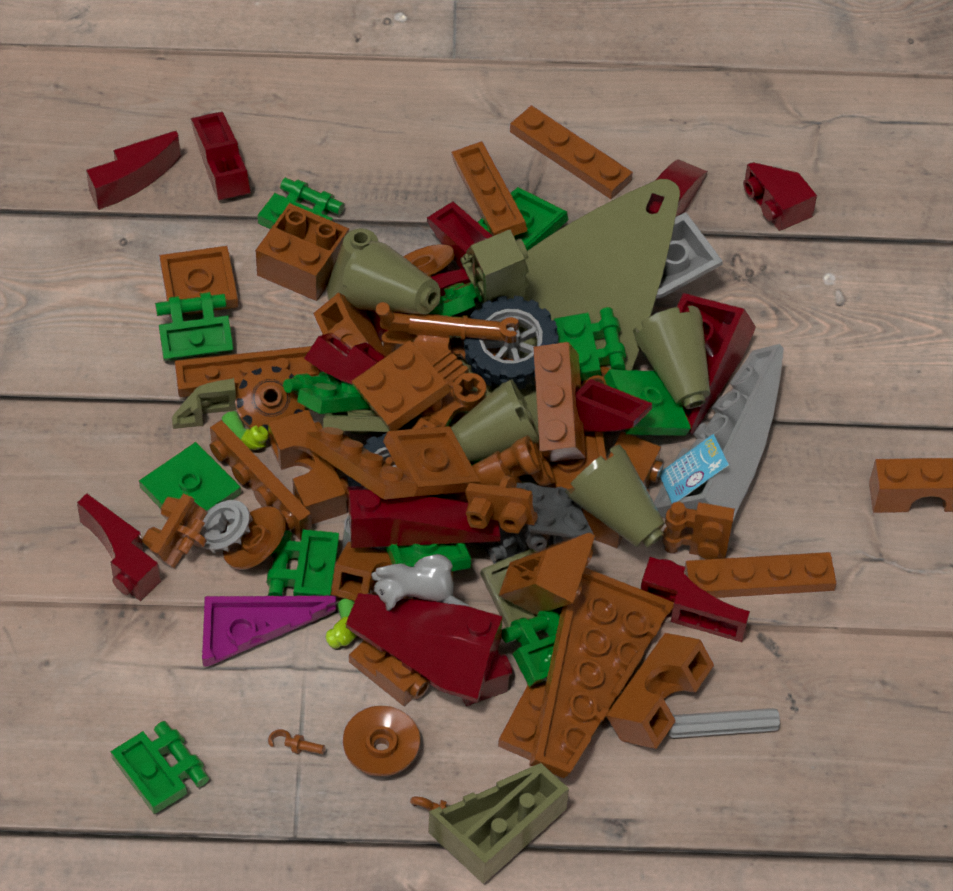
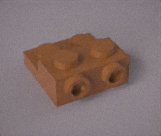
M365 640L349 654L350 664L404 707L413 698L419 699L423 696L430 686V680L415 670L413 672L402 666V661L387 651L378 650Z

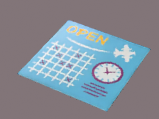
M712 434L662 470L660 478L673 504L684 498L729 464L715 435Z

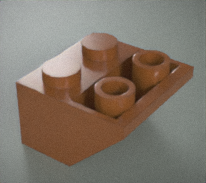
M289 203L255 250L257 276L317 301L328 285L345 235L349 232V228Z
M588 532L550 545L540 551L510 562L499 596L535 615L539 611H549L572 604L581 592L582 584L580 580L584 568L592 558L593 550L591 547L595 535Z

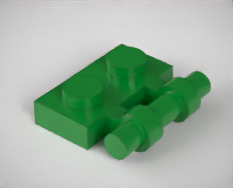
M285 177L280 184V189L289 193V195L284 197L274 193L257 215L258 224L271 229L289 203L333 221V218L327 216V213L331 211L340 215L345 204L334 199L335 196L326 191L320 193L309 188L306 182L299 179L293 181ZM302 200H306L315 204V206L311 209L300 203Z
M210 292L200 293V297L180 299L179 296L169 297V301L155 303L157 316L171 315L172 323L159 325L163 361L233 352L229 317H214L213 311L216 308L226 307L225 294L211 295ZM202 310L203 319L183 321L182 313Z
M611 307L602 308L599 311L601 320L592 324L589 312L554 318L557 325L558 343L569 342L579 354L581 381L588 380L594 375L601 376V365L610 364L613 370L625 369V346L620 343L618 335L621 330L618 318L614 317ZM605 338L606 346L596 349L595 340Z
M320 372L318 376H310L307 373L297 374L293 378L285 379L283 383L286 393L294 392L298 395V403L318 414L371 408L353 384L341 381L325 372Z
M303 529L301 542L291 541L292 533L285 530L279 545L271 554L274 559L272 569L267 573L268 596H283V590L287 586L294 587L293 596H332L334 570L340 541L339 533ZM292 558L298 559L297 570L287 569L288 560Z
M562 607L555 610L539 611L537 616L531 619L523 617L511 622V626L502 629L501 637L505 643L516 640L522 644V647L518 648L512 655L529 687L547 681ZM543 630L548 633L549 637L539 640L536 632Z
M162 721L155 726L154 731L159 738L151 742L144 731L110 751L113 761L154 815L187 794L186 786L182 782L183 779L191 778L197 787L205 785L209 780V776L203 770V762L197 754L192 755L183 744L185 741L183 736L177 729L172 730L166 721ZM171 753L178 763L170 767L162 755Z

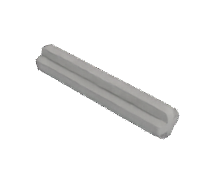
M775 708L673 715L676 721L668 731V735L671 738L776 731L779 729L780 717L778 710Z

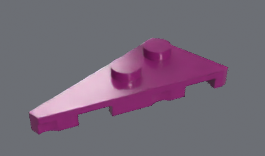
M205 596L202 646L203 667L211 666L335 612L336 596Z

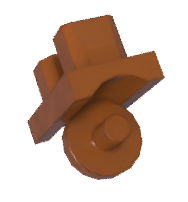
M504 476L499 485L469 483L465 490L468 500L466 515L470 527L484 529L490 519L498 520L503 530L518 534L524 524L535 525L538 515L533 509L532 491L517 488L516 480L513 476Z
M184 493L180 499L167 497L161 507V515L167 519L162 530L155 527L148 528L142 538V542L165 565L175 569L182 555H187L192 545L200 548L205 546L207 540L199 533L205 525L203 520L208 512L196 504L191 496Z

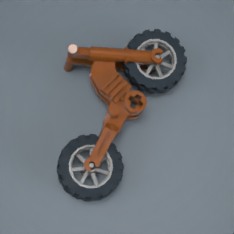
M507 296L497 297V301L492 303L489 300L482 304V309L479 311L476 309L470 318L468 316H463L462 318L433 314L393 313L389 305L384 302L376 306V312L380 318V327L388 330L381 337L387 356L411 340L444 378L451 389L450 393L424 410L422 417L413 429L452 427L466 415L464 411H471L487 397L486 384L491 387L493 384L500 386L504 382L513 380L519 390L525 389L526 385L530 383L535 385L533 348L535 346L526 344L524 341L536 336L537 346L558 343L557 325L555 320H551L550 312L546 308L541 309L538 302L532 299L529 302L525 301L524 297L514 296V299H507ZM520 326L528 330L520 333L518 329ZM520 351L529 354L524 358H519ZM457 357L465 359L467 364L471 365L473 373H469V368L466 365L464 366ZM473 387L477 388V392H476V391H470V390H471ZM387 432L382 433L383 436L376 438L373 436L366 440L365 449L371 453L381 455L385 462L396 467L383 442ZM347 475L349 487L363 486ZM437 494V495H435V496L444 497L443 494Z

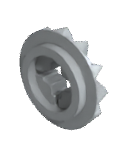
M237 500L223 501L207 511L208 513L203 520L205 525L199 534L207 540L204 546L205 549H209L214 554L218 553L221 549L229 552L232 544H241L240 538L242 535L250 533L248 525L253 519L249 509L242 502ZM228 520L231 525L227 526V531L222 534L221 531L225 530V525L227 524Z

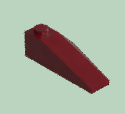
M683 293L677 305L680 313L690 312L688 306H695L699 308L702 315L710 395L705 398L706 402L703 405L693 409H686L685 406H682L691 427L687 434L693 435L742 360L756 326L744 308Z
M365 486L347 487L351 548L391 546V544L407 546L413 544L429 545L500 541L498 520L490 519L484 529L469 526L466 515L468 502L435 495L382 499Z
M358 593L345 625L347 629L378 650L387 651L402 661V666L413 672L415 670L430 680V685L439 691L477 703L501 642L503 616L466 605L406 598L396 602L395 607L387 611L386 605L379 595Z

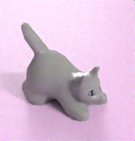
M436 554L418 560L414 567H408L405 564H394L377 568L376 572L371 573L372 579L378 581L374 586V591L385 603L387 611L394 608L396 602L405 596L416 597L425 601L469 606L453 596L454 583L451 576L453 565L443 555Z

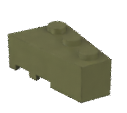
M510 229L471 245L466 251L467 253L460 258V262L470 282H473L474 286H477L483 299L481 304L489 300L492 303L497 301V297L507 296V299L521 296L526 301V288L529 287V283L525 274L529 273L525 260L529 256L521 239L515 240Z
M539 763L496 782V786L478 794L472 792L463 796V800L444 809L438 807L429 811L428 833L478 880L485 884L566 810L569 788L542 763Z

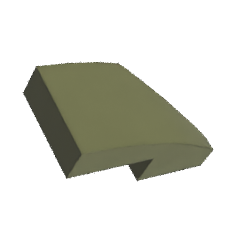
M234 378L198 386L172 416L173 429L203 426L202 414L235 411L236 391Z

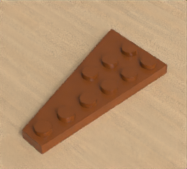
M586 567L580 580L582 588L579 596L572 604L562 606L529 763V766L542 763L550 772L561 778H565L573 770L591 741L593 733L604 720L611 704L620 694L643 657L644 651L661 628L660 625L670 613L674 602Z

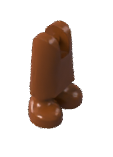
M528 435L515 441L511 447L503 452L496 451L484 460L472 465L480 480L479 484L499 485L504 476H513L516 483H521L519 476L527 474L531 475L543 487L555 483V477L549 461L540 452V446L536 443L534 444ZM466 492L443 494L445 498L468 502Z

